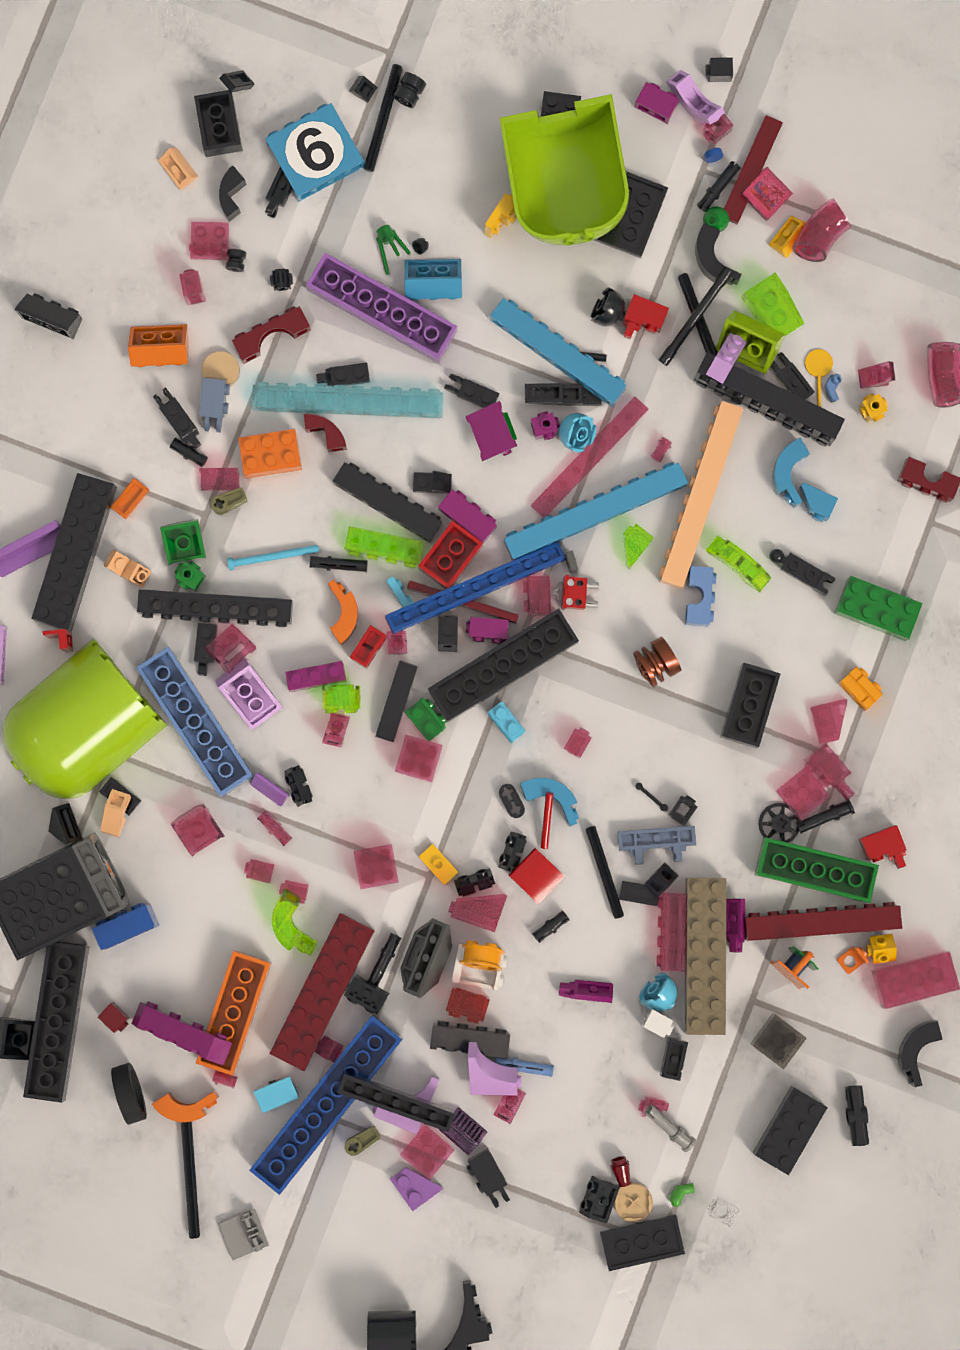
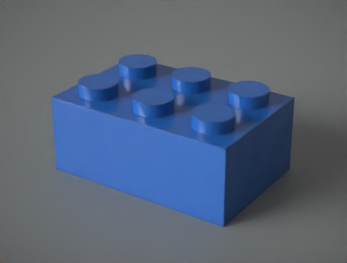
M139 903L132 906V911L128 913L127 911H121L114 914V919L112 920L108 918L96 922V927L92 928L100 950H106L160 926L151 904Z

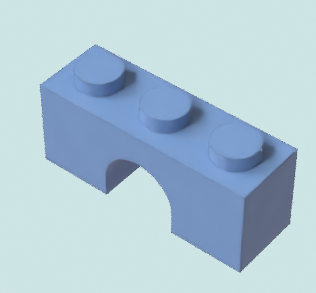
M690 566L688 587L697 588L702 594V601L698 604H688L686 606L685 625L708 627L710 622H713L714 611H711V603L715 602V592H712V584H716L717 574L713 573L714 568Z

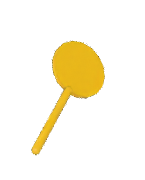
M817 349L807 355L805 368L809 374L817 377V405L821 407V377L829 374L833 367V360L828 352Z

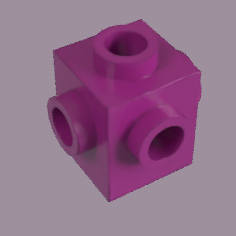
M548 411L537 414V417L531 418L530 421L535 440L542 438L550 440L558 434L560 423L558 417H554L553 412L549 414Z

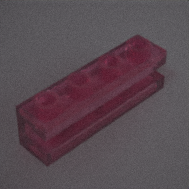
M662 893V897H658V908H661V916H658L657 927L661 928V936L657 935V947H660V955L656 957V966L660 967V971L684 972L686 894Z

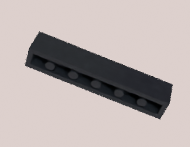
M351 462L349 464L343 463L332 481L333 485L428 543L432 542L442 526L440 516L433 512L430 514L425 512L424 507L417 502L412 504L407 501L408 497L400 492L398 494L391 491V486L384 482L382 484L376 482V478L368 472L363 474L355 464Z
M346 1071L342 1072L336 1088L339 1094L449 1132L455 1116V1112L452 1109Z

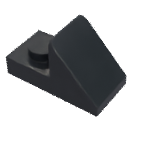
M432 471V473L414 472L413 492L449 494L451 491L452 474Z

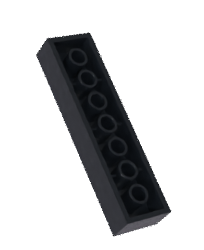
M708 352L706 353L694 378L698 386L702 388L709 387L714 390L715 394L721 397L725 395L731 398L730 400L737 405L742 403L748 406L747 409L751 412H760L770 421L775 422L777 420L782 423L783 427L789 430L793 428L799 431V434L805 438L812 437L822 446H831L845 421L844 418L733 365L722 384L706 375L716 357Z
M77 473L32 614V620L72 632L117 489L114 483Z
M558 608L428 688V692L449 723L578 644L579 640Z
M57 941L46 947L24 1087V1098L59 1103L66 1101L90 946Z

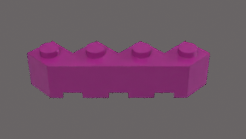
M147 1001V1004L140 1002L131 1023L140 1030L148 1031L162 1040L172 1042L184 1050L196 1053L204 1059L224 1065L232 1045L227 1040L228 1036L219 1032L216 1035L211 1034L203 1029L204 1025L193 1022V1024L186 1023L181 1019V1015L170 1011V1014L164 1013L158 1009L157 1004Z

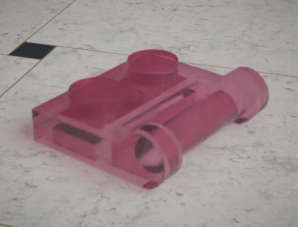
M233 624L205 647V651L221 665L226 673H230L238 662L256 650V646ZM238 645H244V648L229 661L225 659Z

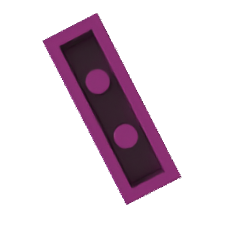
M452 489L438 506V510L484 544L497 528L496 520L491 515L487 514L485 516L480 512L481 508L476 503L472 502L470 504L465 500L466 496L461 491L457 490L455 492Z
M342 661L285 672L290 692L347 682Z

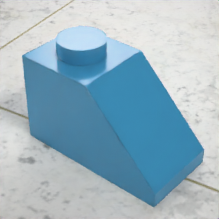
M803 482L799 490L808 513L813 515L812 518L816 521H827L838 498Z

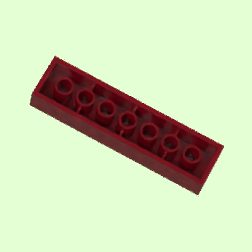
M339 913L269 1054L302 1071L306 1070L375 932L374 929Z

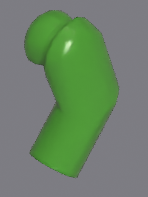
M693 1183L678 1185L674 1188L670 1195L672 1206H680L685 1194L695 1193Z

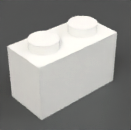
M653 1009L648 1010L641 1023L644 1028L663 1038L666 1035L669 1036L674 1028L672 1019Z

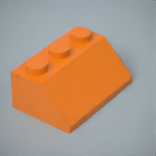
M188 325L131 327L128 343L131 367L154 365L179 366L188 364Z

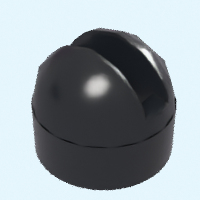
M418 238L413 241L412 247L417 254L421 255L428 250L429 243L424 238Z

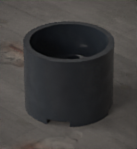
M416 1310L368 1311L367 1350H417Z

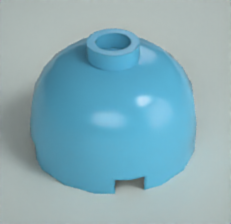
M573 413L566 416L561 422L558 432L562 444L572 451L583 452L585 450L583 448L587 445L590 446L596 436L597 428L593 424V418L581 413Z
M660 973L654 976L656 980L652 984L650 981L646 983L639 995V998L642 1000L640 1001L641 1004L647 1009H653L657 1012L671 1009L676 1003L678 991L674 981L666 973Z

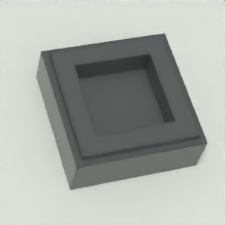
M573 551L566 552L565 557L570 573L576 572L578 566Z

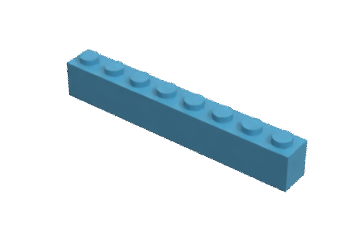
M504 298L490 315L491 322L578 384H582L584 388L613 408L626 390L625 381L622 378L612 376L608 368L603 365L598 366L594 363L595 360L588 354L583 355L579 352L577 346L563 341L564 338L559 333L554 332L553 334L548 330V326L545 323L532 319V314L528 311L518 309V305L510 299L507 301Z

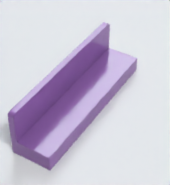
M55 520L1 548L0 577H5L52 552L60 529L59 522Z

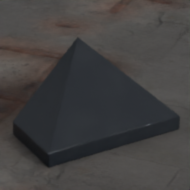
M70 803L52 808L48 832L64 844L82 839Z

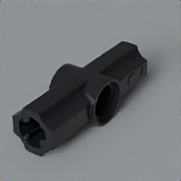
M862 1085L845 1087L847 1101L846 1119L850 1127L852 1146L869 1145L867 1130L868 1112L864 1105Z

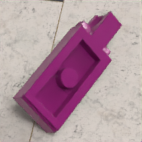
M726 899L727 942H729V952L732 953L742 952L745 941V899Z
M575 980V982L570 983L560 982L559 996L577 1000L612 1003L613 984Z

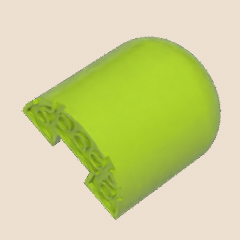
M612 94L574 102L576 110L539 117L537 110L499 118L515 214L523 229L535 239L548 244L565 246L586 243L610 232L623 218L628 206L629 189Z
M94 638L19 700L10 709L3 724V740L9 755L13 759L11 764L16 770L20 769L25 774L23 778L29 785L33 783L47 795L58 799H74L87 794L168 726L149 702L140 695L118 669L119 667Z

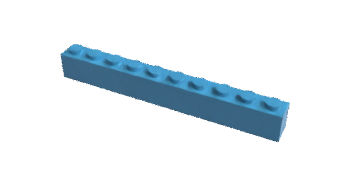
M670 462L664 465L663 469L658 472L656 469L646 473V477L642 479L638 477L628 481L629 484L626 486L617 485L610 489V493L605 495L604 492L593 496L594 499L589 502L586 500L578 502L573 509H569V507L564 508L558 512L559 515L554 517L551 515L541 519V523L536 525L534 522L524 526V530L518 533L516 530L507 533L504 543L512 561L686 487L688 481L679 462L676 464Z

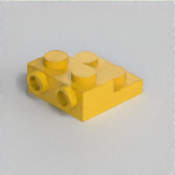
M506 193L504 194L485 223V235L489 238L499 233L502 228L501 223L508 227L510 222L514 223L517 219L512 194L510 196Z

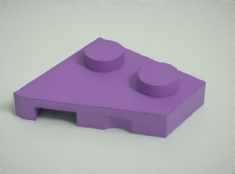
M407 1167L390 1178L412 1211L443 1190L441 1185L432 1182Z

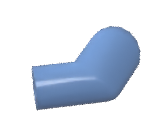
M839 374L831 375L824 386L830 403L839 400L836 392L837 386L842 381Z

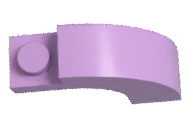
M680 70L666 81L671 91L679 99L680 104L702 125L715 123L725 113L721 106L712 103L700 92L690 74Z

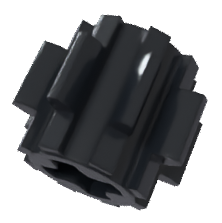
M275 269L272 271L270 285L274 287V291L291 289L293 277L292 273H289V269Z

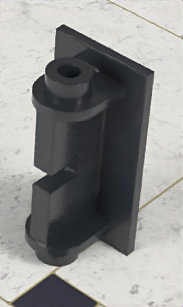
M300 765L285 771V781L290 785L293 802L296 803L297 807L312 802L313 795L309 785H301V783L307 781L303 768H300Z
M510 832L505 841L504 852L499 858L498 868L512 872L519 865L521 857L515 854L516 851L523 854L527 842L525 840L526 836Z
M480 869L475 874L460 876L457 880H454L458 895H463L464 897L476 893L474 886L478 885L479 891L491 888L495 881L491 869Z

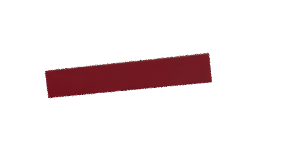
M768 115L765 116L724 208L729 215V221L737 225L748 202L742 193L760 175L783 122Z
M409 581L407 590L426 596L442 591L413 581ZM474 600L461 605V607L495 618L509 620V622L517 624L519 618L518 614Z

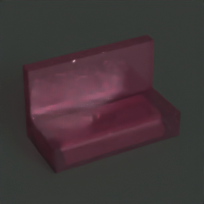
M199 468L201 491H224L240 488V472L238 468Z

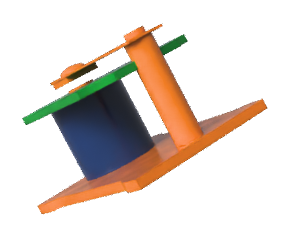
M794 946L788 947L792 955L784 964L780 960L777 962L770 961V964L798 989L809 988L799 978L807 967L812 971L819 969L810 960L815 958L812 952L800 951Z

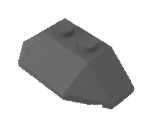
M432 918L414 932L400 967L404 985L403 990L421 998L438 984L452 949L450 926Z

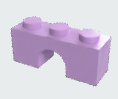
M730 333L706 375L723 384L747 342L740 336Z

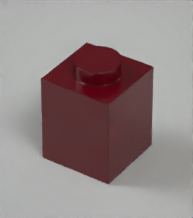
M114 1002L110 1003L97 1017L113 1033H116L118 1030L122 1032L129 1025L127 1021L130 1019Z

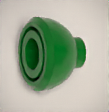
M714 206L705 212L703 223L722 232L729 224V215L724 208Z

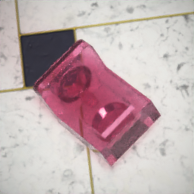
M402 630L395 634L392 631H387L388 654H407L406 631Z
M324 1035L314 1052L326 1060L335 1062L344 1045Z

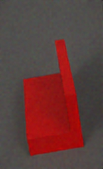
M67 629L42 631L43 635L49 639L59 638V649L64 652H73V640L70 631Z

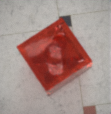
M453 986L446 1011H449V1016L460 1018V1015L468 1017L467 1021L478 1024L479 1021H484L490 997Z

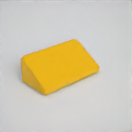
M791 215L768 245L782 256L788 258L809 228L804 221Z

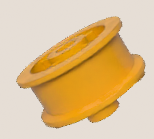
M467 940V944L462 945L465 950L463 960L459 964L485 971H502L500 960L501 955H504L505 952L497 947L496 944L486 943V945H478L476 941Z

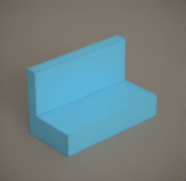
M290 1076L253 1091L262 1113L299 1098L298 1090L294 1087Z

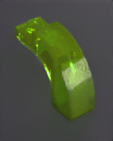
M717 536L706 549L708 554L730 567L748 586L758 592H761L771 579V576L758 562L729 540H724Z
M284 889L276 902L272 914L274 934L287 950L291 951L295 946L300 952L311 956L317 941L298 930L292 919V915L298 908L301 898Z

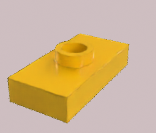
M433 844L419 856L443 885L459 873Z

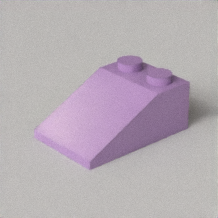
M247 658L215 680L219 690L251 730L283 708Z

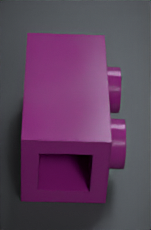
M470 617V622L466 621L465 633H469V638H473L474 642H484V639L492 640V643L501 644L507 640L509 620Z

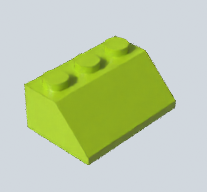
M734 310L725 320L716 350L719 352L730 333L738 335L747 343L737 361L766 374L780 350L785 334Z

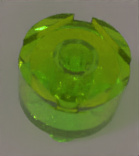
M350 684L329 686V689H327V685L322 686V709H325V713H337L339 710H344V713H356L361 708L360 685H356L355 688L354 685Z

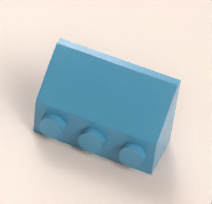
M461 259L405 260V297L411 300H437L443 298L454 300L462 298Z

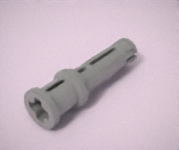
M653 1104L646 1108L644 1114L668 1133L672 1142L679 1144L684 1152H688L693 1148L696 1139L685 1133L683 1127L676 1126Z

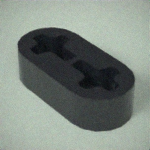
M511 784L502 785L499 789V796L508 814L512 818H520L525 812V807L516 789ZM505 787L513 790L511 793L513 800L509 801L507 796L503 797L502 793ZM514 801L517 807L521 806L522 809L519 811V815L511 813L513 809L511 802Z

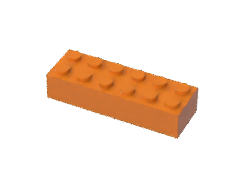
M236 950L233 951L206 1030L214 1035L219 1032L228 1036L227 1040L232 1045L224 1065L209 1061L199 1055L196 1064L232 1076L235 1074L272 962Z

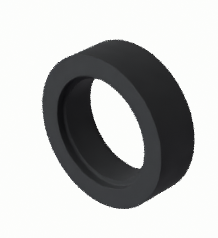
M126 1063L113 1067L111 1069L113 1089L125 1122L130 1125L145 1120L147 1113L144 1096L132 1064Z

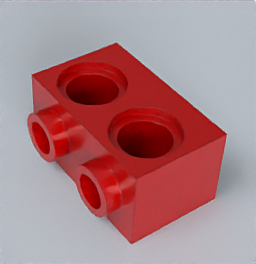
M370 625L350 655V659L367 669L387 639V635Z

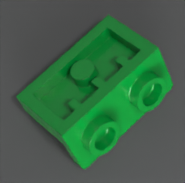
M422 697L405 713L426 740L430 742L447 728L445 726L447 721L441 714L437 715L433 711L435 706L429 699L425 700Z

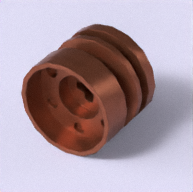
M662 636L650 642L652 652H649L644 646L641 648L644 656L638 650L633 652L638 670L652 687L658 685L655 676L661 683L664 682L662 672L665 671L669 677H672L682 671L675 654Z

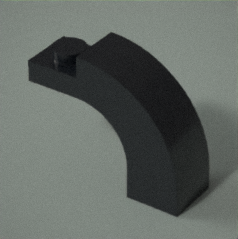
M703 223L695 244V256L703 274L709 280L715 282V279L724 268V265L717 260L714 253V245L721 231ZM730 269L734 273L727 284L737 285L742 274Z
M937 1020L926 1021L912 1028L900 1045L898 1053L899 1069L908 1070L905 1073L908 1084H911L913 1087L923 1086L917 1065V1057L920 1050L929 1043L943 1040Z

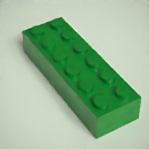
M764 837L754 875L871 903L879 865Z

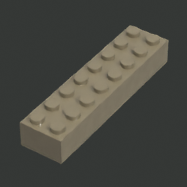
M685 878V1034L726 1035V878Z

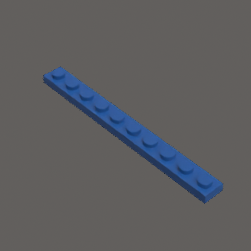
M555 542L385 615V619L392 633H398L566 560V557L559 543Z

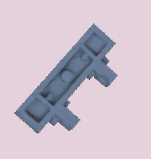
M695 826L617 832L619 851L630 850V855L635 856V865L644 864L643 852H647V849L668 848V851L673 850L674 862H681V851H686V846H696Z

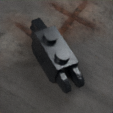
M165 387L163 393L169 399L167 403L163 404L160 397L156 394L153 398L185 444L190 441L193 447L197 449L201 446L196 437L199 435L197 427L176 398H173Z

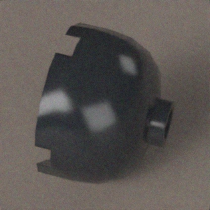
M608 287L602 292L605 296L601 300L598 299L591 313V318H593L591 321L601 326H612L617 321H622L626 314L623 297L616 290Z

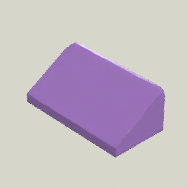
M260 773L255 774L251 786L278 806H282L288 799L289 794Z

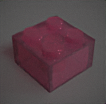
M405 735L395 773L433 783L443 745Z
M392 844L353 851L360 889L399 883Z

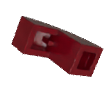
M303 414L307 433L325 430L328 452L347 450L345 439L333 422L319 415Z

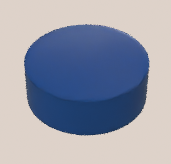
M712 148L704 153L706 163L719 161L724 156L721 148Z

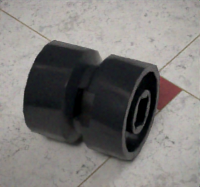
M405 72L400 82L402 86L396 89L393 98L408 108H414L419 99L418 95L422 94L427 84L417 75Z

